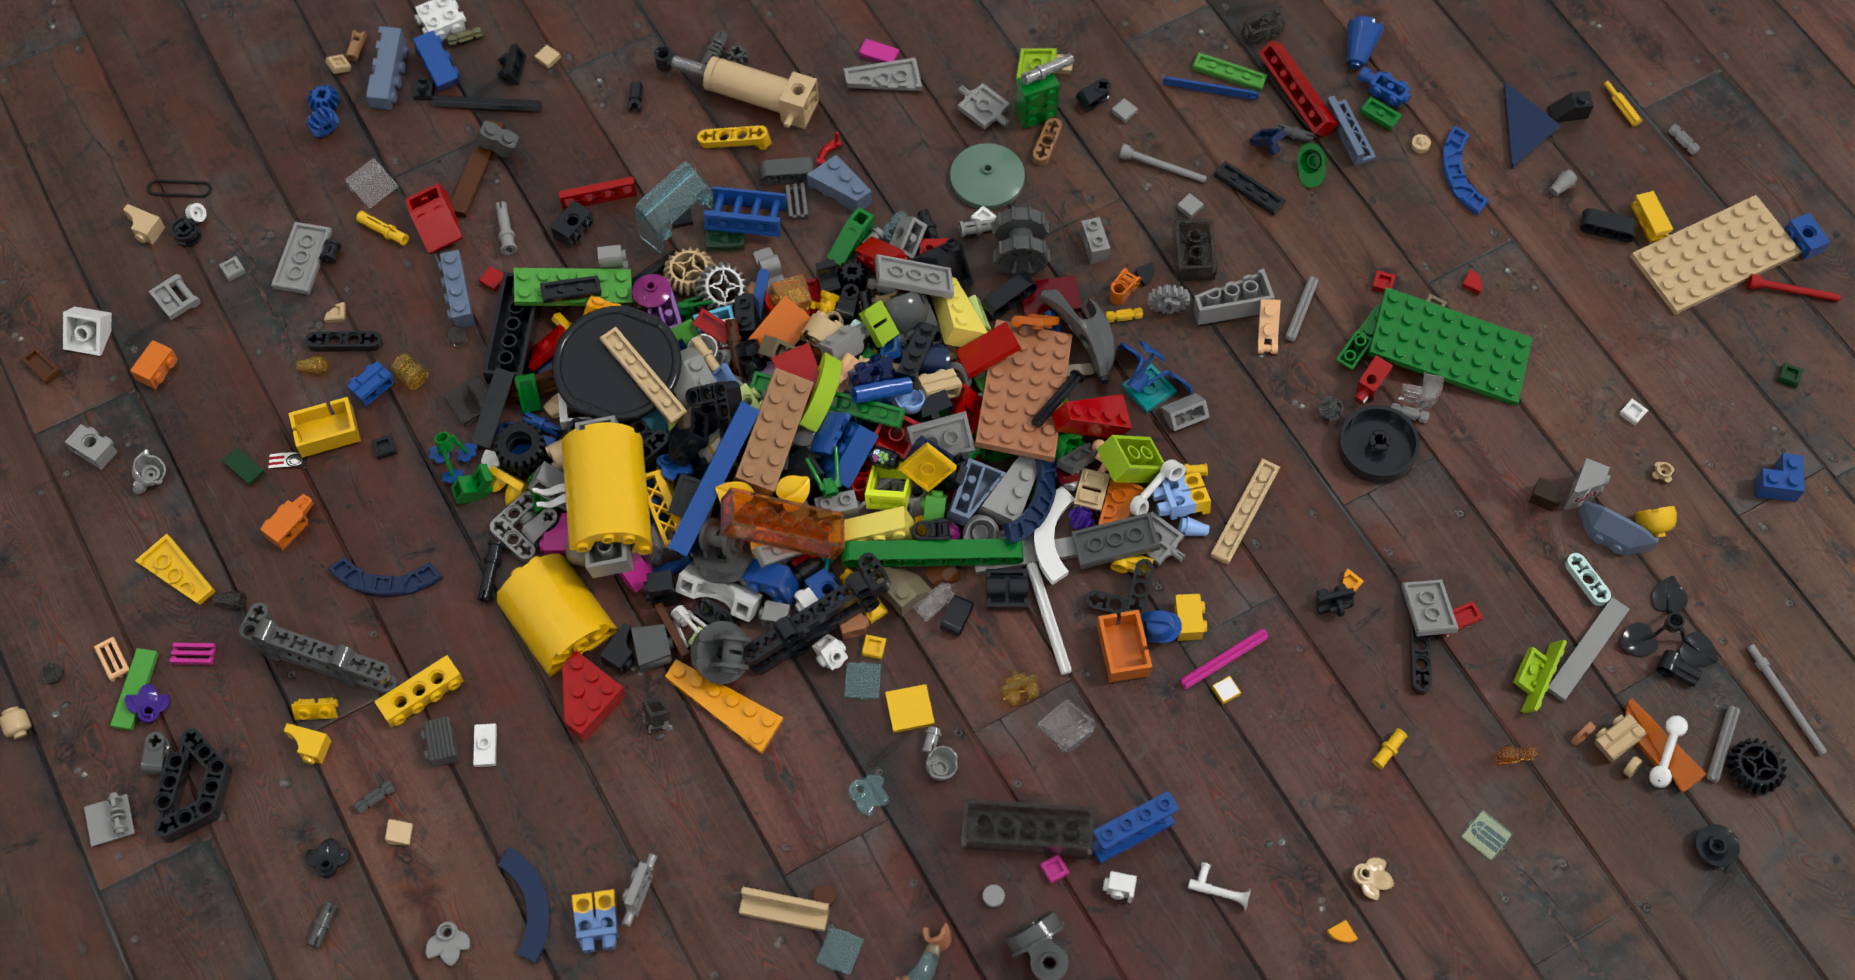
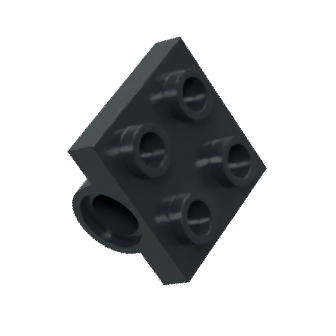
M986 569L987 610H1028L1027 569Z

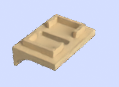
M1083 468L1073 508L1084 506L1101 512L1110 475ZM1082 486H1083V487H1087V488H1091V489H1095V490H1099V491H1101V492L1099 493V492H1095V491L1083 489Z

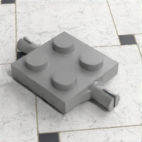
M982 83L971 91L964 87V85L959 87L958 92L963 94L965 98L958 104V110L984 130L996 121L1004 126L1009 124L1010 120L1002 114L1010 108V103Z
M1151 512L1160 550L1142 555L1154 559L1153 563L1157 566H1160L1171 555L1182 562L1186 555L1177 550V546L1184 539V534L1154 512Z
M649 853L646 863L640 862L638 868L635 867L633 869L631 886L626 888L623 901L626 907V914L622 924L627 927H631L634 916L638 917L652 881L653 866L657 859V856Z

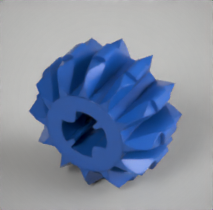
M322 83L321 87L315 85V90H309L310 95L307 96V100L312 111L324 105L331 109H338V104H340L338 92L331 85L325 86Z
M324 105L312 111V114L307 117L306 124L312 134L322 138L324 135L328 136L330 132H334L333 130L338 127L337 123L340 120L333 109Z

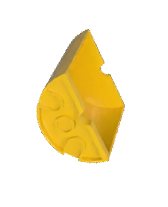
M559 553L533 557L523 567L514 569L511 572V576L497 592V604L549 677L561 671L562 665L576 650L580 654L591 651L618 632V628L567 558Z

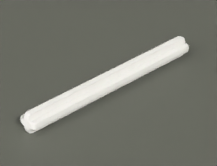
M1036 562L1029 563L1026 569L1061 675L1069 674L1072 670L1038 565Z

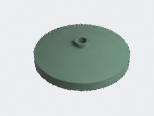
M990 143L977 144L963 150L955 158L950 171V182L956 196L965 204L977 209L984 206L988 210H993L1009 205L1020 195L1025 181V171L1019 157L1006 147Z

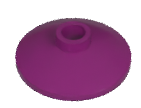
M658 274L644 275L633 285V298L642 307H660L670 298V283L666 278Z

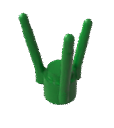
M697 296L683 299V301L677 302L680 317H685V320H694L692 314L695 313V307L712 304L714 301L707 300L694 303V301L703 299V297L698 298Z
M835 446V481H833V478L825 479L824 476L821 481L809 458H805L824 498L837 496L839 494L838 488L842 486L839 474L838 447Z

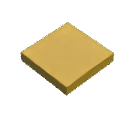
M928 442L899 465V470L927 492L931 491L957 469L955 463Z
M926 684L885 692L893 733L935 725Z

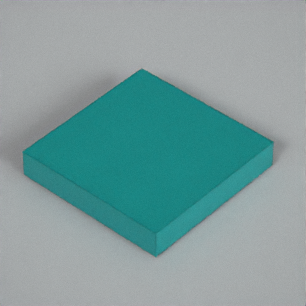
M1152 363L1145 370V373L1150 376L1148 380L1160 374ZM1164 376L1151 383L1149 387L1145 385L1140 393L1127 385L1131 378L1121 384V388L1145 414L1151 412L1177 392Z

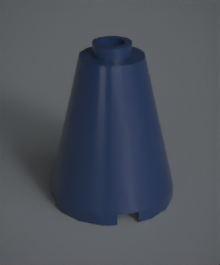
M934 344L931 346L918 376L924 373H936L940 369H949L950 354L949 348H945L946 344ZM901 348V356L893 359V363H901L907 348Z

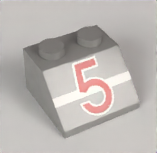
M1586 458L1574 479L1564 509L1569 510L1581 506L1584 500L1592 502L1596 495L1600 496L1604 487L1609 482L1610 475L1607 474L1610 467Z

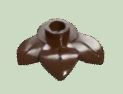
M927 566V578L935 587L939 586L942 580L949 583L959 581V573L955 566Z

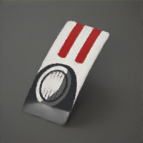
M300 453L270 454L268 468L306 467L307 456L302 458Z

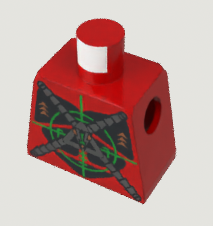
M1376 355L1360 378L1356 389L1358 393L1354 399L1360 404H1364L1367 399L1373 401L1390 379L1393 365Z

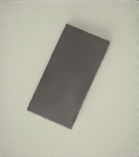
M1150 512L1071 532L1081 569L1160 550Z

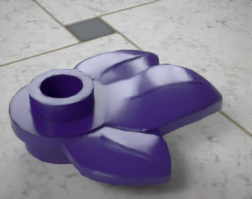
M148 683L141 687L138 695L125 696L127 709L137 714L138 718L144 723L156 721L160 712L166 710L170 703L169 695H158L156 688ZM146 710H151L152 713H151V714H146L145 711H146Z

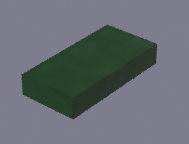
M238 447L222 459L223 463L249 486L253 485L265 474L264 470Z

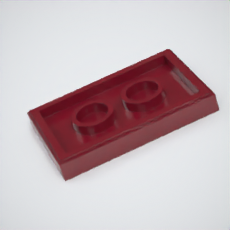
M1075 275L1035 280L1034 282L1038 286L1037 290L1022 302L1024 316L1029 314L1043 315V313L1048 310L1052 311V309L1037 297L1044 290L1054 289L1060 292L1074 312L1082 311Z

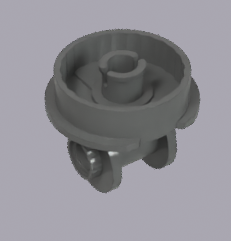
M710 517L704 522L699 531V547L694 551L693 562L695 567L699 569V574L703 579L712 583L726 584L742 579L755 556L751 551L750 543L744 542V531L740 524L733 523L728 528H723L717 518Z
M728 621L710 623L695 636L692 642L691 660L693 666L700 675L712 683L728 684L734 682L743 675L745 670H749V666L745 665L743 659V651L748 643H752V638L747 637L745 632L734 623ZM717 649H719V656H718V657H717V655H716Z
M1054 910L1024 924L1004 939L1012 952V957L1028 951L1031 956L1032 971L1041 980H1059L1068 969L1069 955L1067 949L1062 943L1053 938V935L1064 928L1063 921H1060ZM1051 956L1056 962L1047 964L1044 958Z

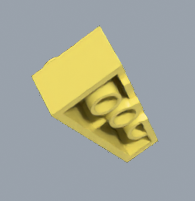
M952 277L953 298L931 295L944 344L962 347L987 333V330L956 278Z

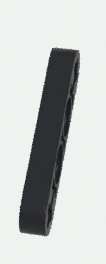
M376 331L311 332L305 338L308 348L315 352L377 351L383 345L382 337ZM333 338L340 339L338 344L331 345L329 343ZM352 338L359 339V342L357 344H349V341Z
M1411 621L1409 626L1411 688L1416 694L1424 695L1428 693L1432 686L1430 635L1417 636ZM1415 642H1423L1426 649L1418 650L1415 647ZM1418 660L1425 662L1426 668L1422 670L1417 668L1415 662ZM1420 675H1424L1422 677V683L1425 685L1424 688H1421L1418 684Z

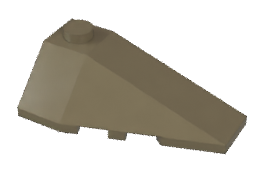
M856 567L857 570L860 571L863 576H865L862 569L860 567ZM869 567L871 571L875 570L874 567ZM883 567L891 581V587L882 596L902 617L933 592L920 576L903 567ZM884 578L878 579L876 584L882 583Z

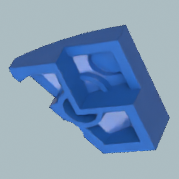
M843 412L827 413L814 435L809 452L822 457L832 455L834 447L843 433L841 430L844 420L849 421L851 415Z

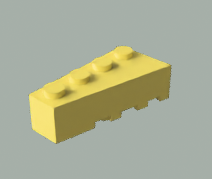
M901 506L827 523L828 545L835 554H841V544L847 541L918 540L912 533L915 521L906 508Z

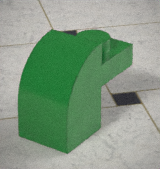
M479 464L473 475L458 476L451 489L457 504L472 503L487 497L493 492L491 486L493 475L489 471L487 464Z

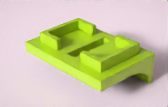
M878 300L859 313L877 348L884 347L888 341L900 334L882 300ZM885 318L886 321L874 329L873 326Z

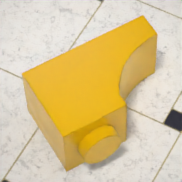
M287 723L284 732L290 739L298 743L297 753L302 758V761L314 765V763L322 764L332 742L328 735Z

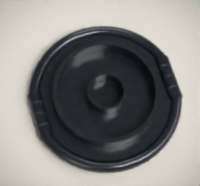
M628 305L609 306L591 311L572 323L559 339L552 361L553 380L558 393L573 411L593 419L615 415L619 423L640 419L657 409L600 341V337L614 327L618 328L671 392L674 391L682 366L681 350L674 333L660 317Z

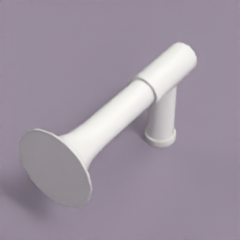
M1201 863L1198 880L1190 879L1188 889L1235 900L1242 904L1246 911L1251 888L1246 892H1234L1206 883L1211 865Z

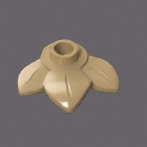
M1370 858L1365 864H1358L1352 873L1353 880L1361 885L1363 893L1373 900H1378L1379 890H1388L1394 886L1392 877L1384 871L1386 861L1381 858Z

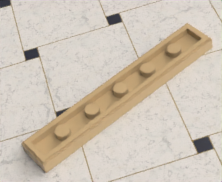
M614 327L600 337V341L671 425L677 423L687 410L618 328Z
M1262 458L1210 557L1229 565L1278 474L1280 466Z

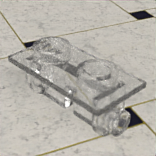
M942 582L912 608L927 622L951 602L955 595L951 591L952 586L948 582L946 584Z

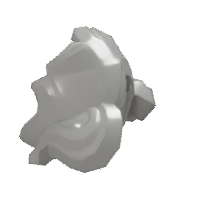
M144 449L133 461L131 472L135 481L132 492L142 494L149 486L160 485L165 477V464L160 458L150 455L147 449Z

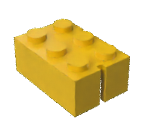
M348 397L330 401L335 413L334 415L331 414L326 403L289 413L295 444L302 458L361 441L354 410Z

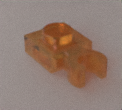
M1506 746L1501 749L1496 757L1498 764L1519 763L1520 760H1535V756H1538L1536 747L1523 749L1522 747Z

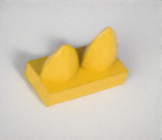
M493 465L489 469L493 475L491 483L493 492L501 490L508 484L505 492V503L507 506L523 492L530 491L527 483L510 475V473Z

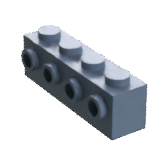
M459 250L440 253L441 261L438 262L440 273L444 274L441 282L443 289L447 290L444 298L446 305H450V309L447 310L449 321L454 322L456 330L475 326L464 264Z

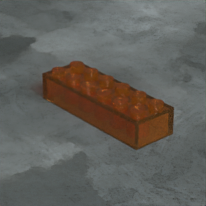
M731 487L721 498L720 535L835 560L845 550V517L842 512Z

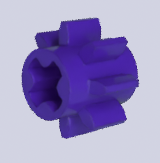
M1084 506L1072 509L1068 515L1072 519L1070 525L1077 530L1091 527L1094 519L1091 518L1092 511Z

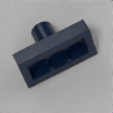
M1284 128L1261 129L1249 141L1252 146L1266 145L1269 153L1274 155L1281 150L1278 142L1287 134Z

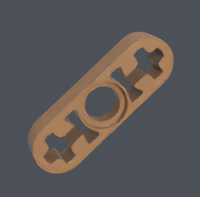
M1057 118L1048 119L1044 125L1033 151V162L1036 165H1046L1050 160L1062 130V123ZM1053 126H1056L1053 130V134L1050 133V129ZM1044 139H1050L1052 143L1046 145L1042 141ZM1042 150H1043V151H1044V156H1042V158H1039L1038 156L1041 155Z

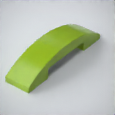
M826 352L823 353L817 369L820 373L808 405L805 406L799 422L800 426L813 433L817 432L831 406L841 375L842 361Z

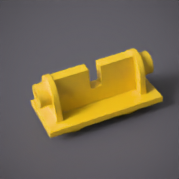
M333 697L320 698L318 703H315V699H298V701H294V704H291L295 720L338 718L336 712L338 699Z

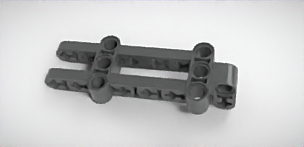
M263 603L252 605L240 626L239 633L245 642L252 647L258 648L264 656L271 660L280 661L282 659L337 678L347 686L356 687L357 685L384 695L399 686L387 664L356 654L354 650L341 644L333 646L280 628L273 622L272 613ZM391 681L392 687L388 686L386 689L384 684H388Z

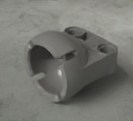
M909 292L886 303V309L900 333L901 348L909 346L919 322L938 326L937 335L939 340L937 342L934 341L932 345L940 344L943 341L940 327L925 294ZM885 318L877 323L878 326L886 321Z

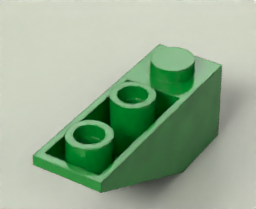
M858 207L847 220L826 259H834L839 267H841L842 262L847 263L856 252L855 249L861 245V242L871 233V229L874 228V215Z

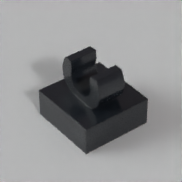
M418 78V81H415L412 95L414 100H432L435 87L434 82L427 81L426 78Z

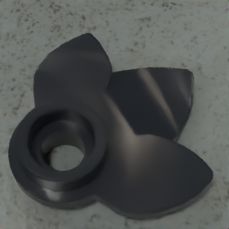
M328 838L320 844L318 850L310 849L307 851L306 861L310 867L315 868L316 873L320 877L331 878L336 874L337 868L348 861L350 850L339 849L337 842L333 838Z

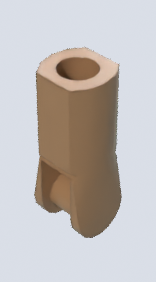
M353 30L345 54L347 60L358 61L361 49L367 38L366 32L358 33L357 30Z

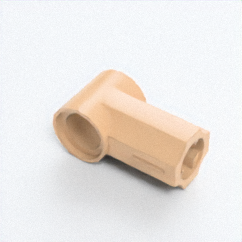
M846 353L840 360L842 361V368L837 392L843 393L847 389L850 377L861 364L850 353Z

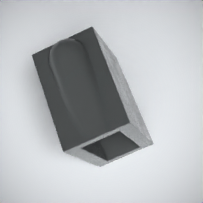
M664 624L631 628L641 673L673 662L670 649L674 648L672 638L670 636L667 637Z

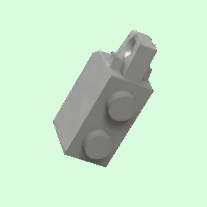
M864 323L854 327L849 325L842 326L840 330L827 336L825 340L819 343L821 355L823 356V353L826 352L841 360L846 353H850L854 357L861 353L864 349L863 340L870 335Z

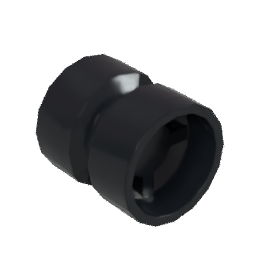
M757 338L745 340L734 347L737 358L741 359L740 366L744 374L760 371L767 366L765 357L757 353L760 347Z

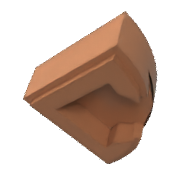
M1590 721L1573 737L1571 742L1575 746L1580 745L1592 734L1596 726Z

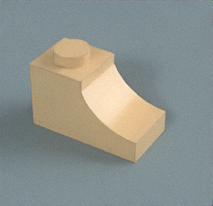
M127 204L123 210L128 219L133 222L131 229L135 235L134 237L141 243L147 242L153 245L165 229L160 217Z

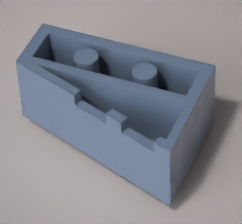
M837 155L807 174L808 188L822 192L825 197L837 200L839 204L854 212L858 207L865 209L872 204V191Z
M969 458L965 465L968 469L963 484L955 488L945 518H951L952 522L964 526L1006 472Z

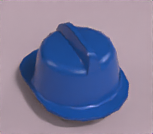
M1156 610L1148 611L1141 616L1146 642L1169 643L1180 635L1182 623L1180 618L1174 613Z

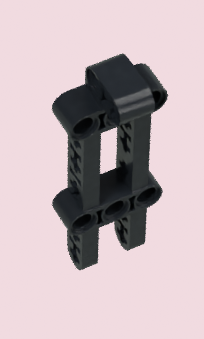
M864 553L860 556L859 566L865 576L860 571L853 572L846 577L843 585L792 617L785 616L778 619L774 623L773 629L744 647V661L750 665L756 674H765L792 656L800 657L809 650V645L861 612L868 613L875 610L880 604L877 598L886 593L891 587V581L876 556L872 553ZM871 563L875 570L871 571L868 564ZM884 578L882 583L876 584L878 579ZM842 595L844 599L840 601L838 596ZM824 606L826 610L822 612L820 607ZM850 606L851 611L847 612L845 608ZM804 617L808 619L806 623H803ZM832 617L834 622L830 624L828 619ZM814 628L816 633L812 634L810 630ZM769 639L773 641L770 646L767 645ZM750 651H753V652H754V656H753L752 658L749 657V656H750V654H749ZM777 651H780L781 655L779 657L775 655ZM763 662V667L759 668L757 666L758 663Z

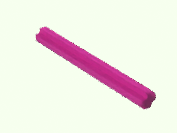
M1265 629L1258 630L1182 677L1181 685L1185 689L1190 688L1267 640L1268 633Z

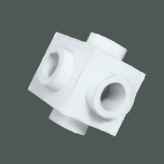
M829 634L812 646L817 654L816 660L822 667L826 666L833 670L839 668L848 659L844 644Z

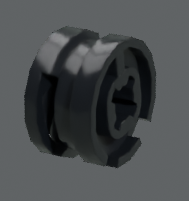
M179 218L171 226V233L175 241L182 247H192L201 240L202 232L196 221L192 218Z

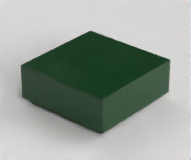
M1784 362L1777 381L1797 388L1803 369Z

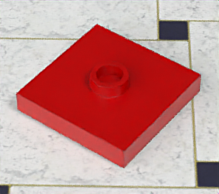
M561 324L533 346L529 368L532 371H536L553 357L557 343L565 332V328Z

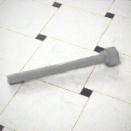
M1123 144L1119 155L1121 159L1133 158L1205 183L1207 178L1205 175L1135 152L1127 144Z

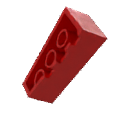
M1123 394L1065 402L1052 413L1055 428L1058 432L1109 438L1112 435L1123 436L1132 429Z

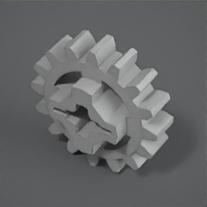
M1165 285L1164 288L1158 286V290L1152 289V293H1148V306H1150L1151 310L1155 309L1156 313L1162 311V314L1166 312L1167 314H1172L1174 311L1180 312V309L1185 310L1186 306H1189L1190 293H1188L1187 289L1183 290L1182 286L1176 288V285L1172 287L1171 285Z

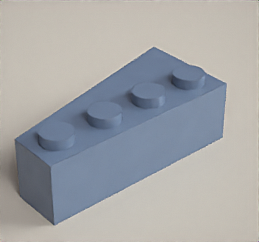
M379 26L378 33L381 34V40L376 42L377 59L373 58L372 69L374 75L370 74L366 98L370 108L392 110L393 104L397 101V90L401 87L402 73H405V62L410 56V49L407 48L401 28Z

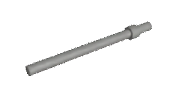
M1754 644L1749 646L1747 650L1756 661L1754 664L1758 670H1762L1820 756L1825 754L1827 750L1769 667L1770 663L1767 658H1763Z

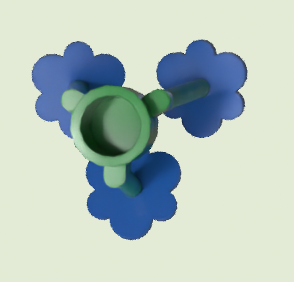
M440 432L434 437L436 446L429 449V458L435 460L437 464H441L445 460L449 472H445L442 475V481L452 484L458 476L464 474L463 470L452 469L449 459L453 443L459 447L457 452L459 455L458 460L464 463L469 462L476 455L477 445L466 443L463 446L454 434L449 435L448 432Z

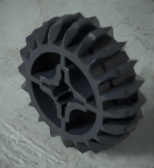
M1749 738L1744 742L1740 741L1737 746L1731 749V753L1727 756L1729 761L1726 763V766L1731 769L1727 774L1734 776L1732 782L1737 781L1739 783L1738 789L1745 787L1746 793L1752 790L1755 796L1760 792L1762 795L1774 792L1777 787L1782 785V781L1786 778L1784 772L1787 770V767L1783 765L1786 759L1779 758L1781 751L1775 752V745L1769 747L1767 746V740L1760 743L1759 738L1753 741ZM1746 753H1754V754H1757V755H1756L1755 757H1752V756H1748V757H1747V756H1744L1743 754H1746ZM1759 776V777H1763V778H1764V777H1768V778H1770V779H1769V780H1765V781H1761V780H1757L1756 778Z

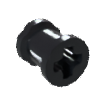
M326 239L324 251L320 253L319 258L327 264H335L337 252L341 250L342 245L336 240Z

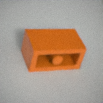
M152 340L130 372L137 381L156 389L164 381L169 370L175 366L178 358L171 348Z

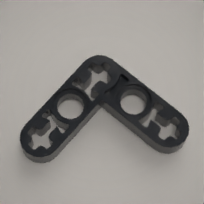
M1147 559L1137 562L1129 597L1093 590L1087 594V605L1092 609L1120 615L1121 612L1133 611L1130 609V606H1134L1136 600L1131 599L1133 595L1137 598H1144V602L1139 601L1138 605L1139 608H1142L1140 616H1142L1145 611L1153 576V563ZM1143 563H1147V567L1150 568V571L1145 573V578H1149L1148 582L1143 579H1136V576L1141 577L1142 570L1138 569V567L1143 566ZM1137 583H1143L1146 586L1144 594H1137L1134 591V586ZM1094 594H1098V598L1104 600V596H1109L1106 601L1107 608H1102L1104 603L1100 602L1092 605V601L1089 598L1094 597ZM1114 598L1121 601V608L1118 610L1111 609L1109 605L1110 601Z

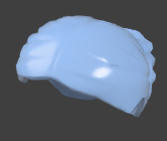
M913 389L911 394L891 397L890 405L906 409L907 415L916 414L922 409L925 395L921 390Z

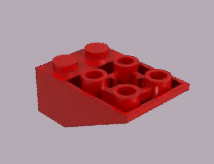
M439 183L405 199L409 214L429 254L463 239L449 193Z

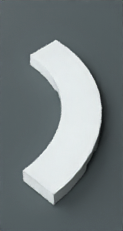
M1063 485L1056 490L1054 502L1047 518L1033 533L1034 552L1039 566L1052 585L1066 577L1069 572L1058 556L1054 541V532L1058 519L1068 507L1074 504L1075 500Z

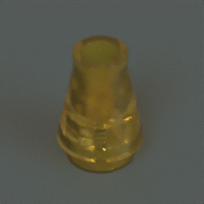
M318 354L298 360L296 367L298 372L322 374L328 369V361L325 356Z

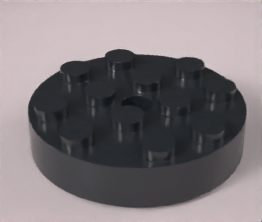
M1371 405L1356 410L1345 420L1338 437V453L1343 464L1355 476L1369 482L1388 483L1402 478L1411 470L1419 454L1420 437L1413 422L1402 412L1387 406Z

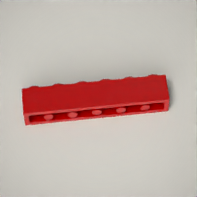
M1271 40L1259 52V55L1314 134L1326 137L1339 124L1283 44Z

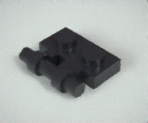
M959 452L954 456V463L957 465V469L938 484L937 490L943 491V494H946L963 484L968 469L965 466L969 459L967 452Z

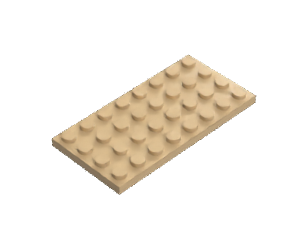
M1757 195L1639 249L1633 252L1630 257L1674 315L1747 281L1751 273L1760 275L1799 256L1802 251L1796 246Z

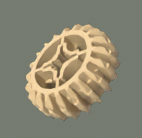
M691 247L688 251L682 248L680 253L675 251V256L669 255V261H665L663 269L664 278H669L674 293L679 291L681 296L684 293H687L688 297L691 293L697 296L698 291L695 289L700 284L696 280L701 278L699 276L700 272L705 271L696 265L698 264L703 268L710 267L713 261L710 255L707 256L705 251L700 253L698 248L695 251H692ZM675 273L679 274V276L682 277V280L676 277ZM715 274L710 277L708 285L713 283Z

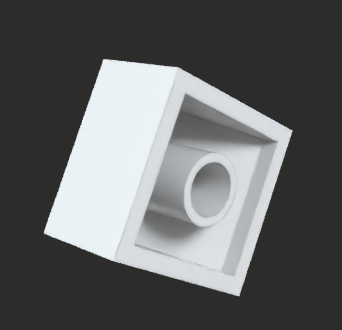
M73 307L64 311L63 349L98 356L102 355L111 333L112 313L81 307Z

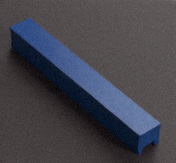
M743 400L739 403L666 549L687 557L717 497L715 487L725 482L760 410L746 404Z

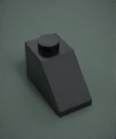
M1589 91L1573 92L1549 105L1548 111L1550 117L1556 122L1588 119L1594 104Z

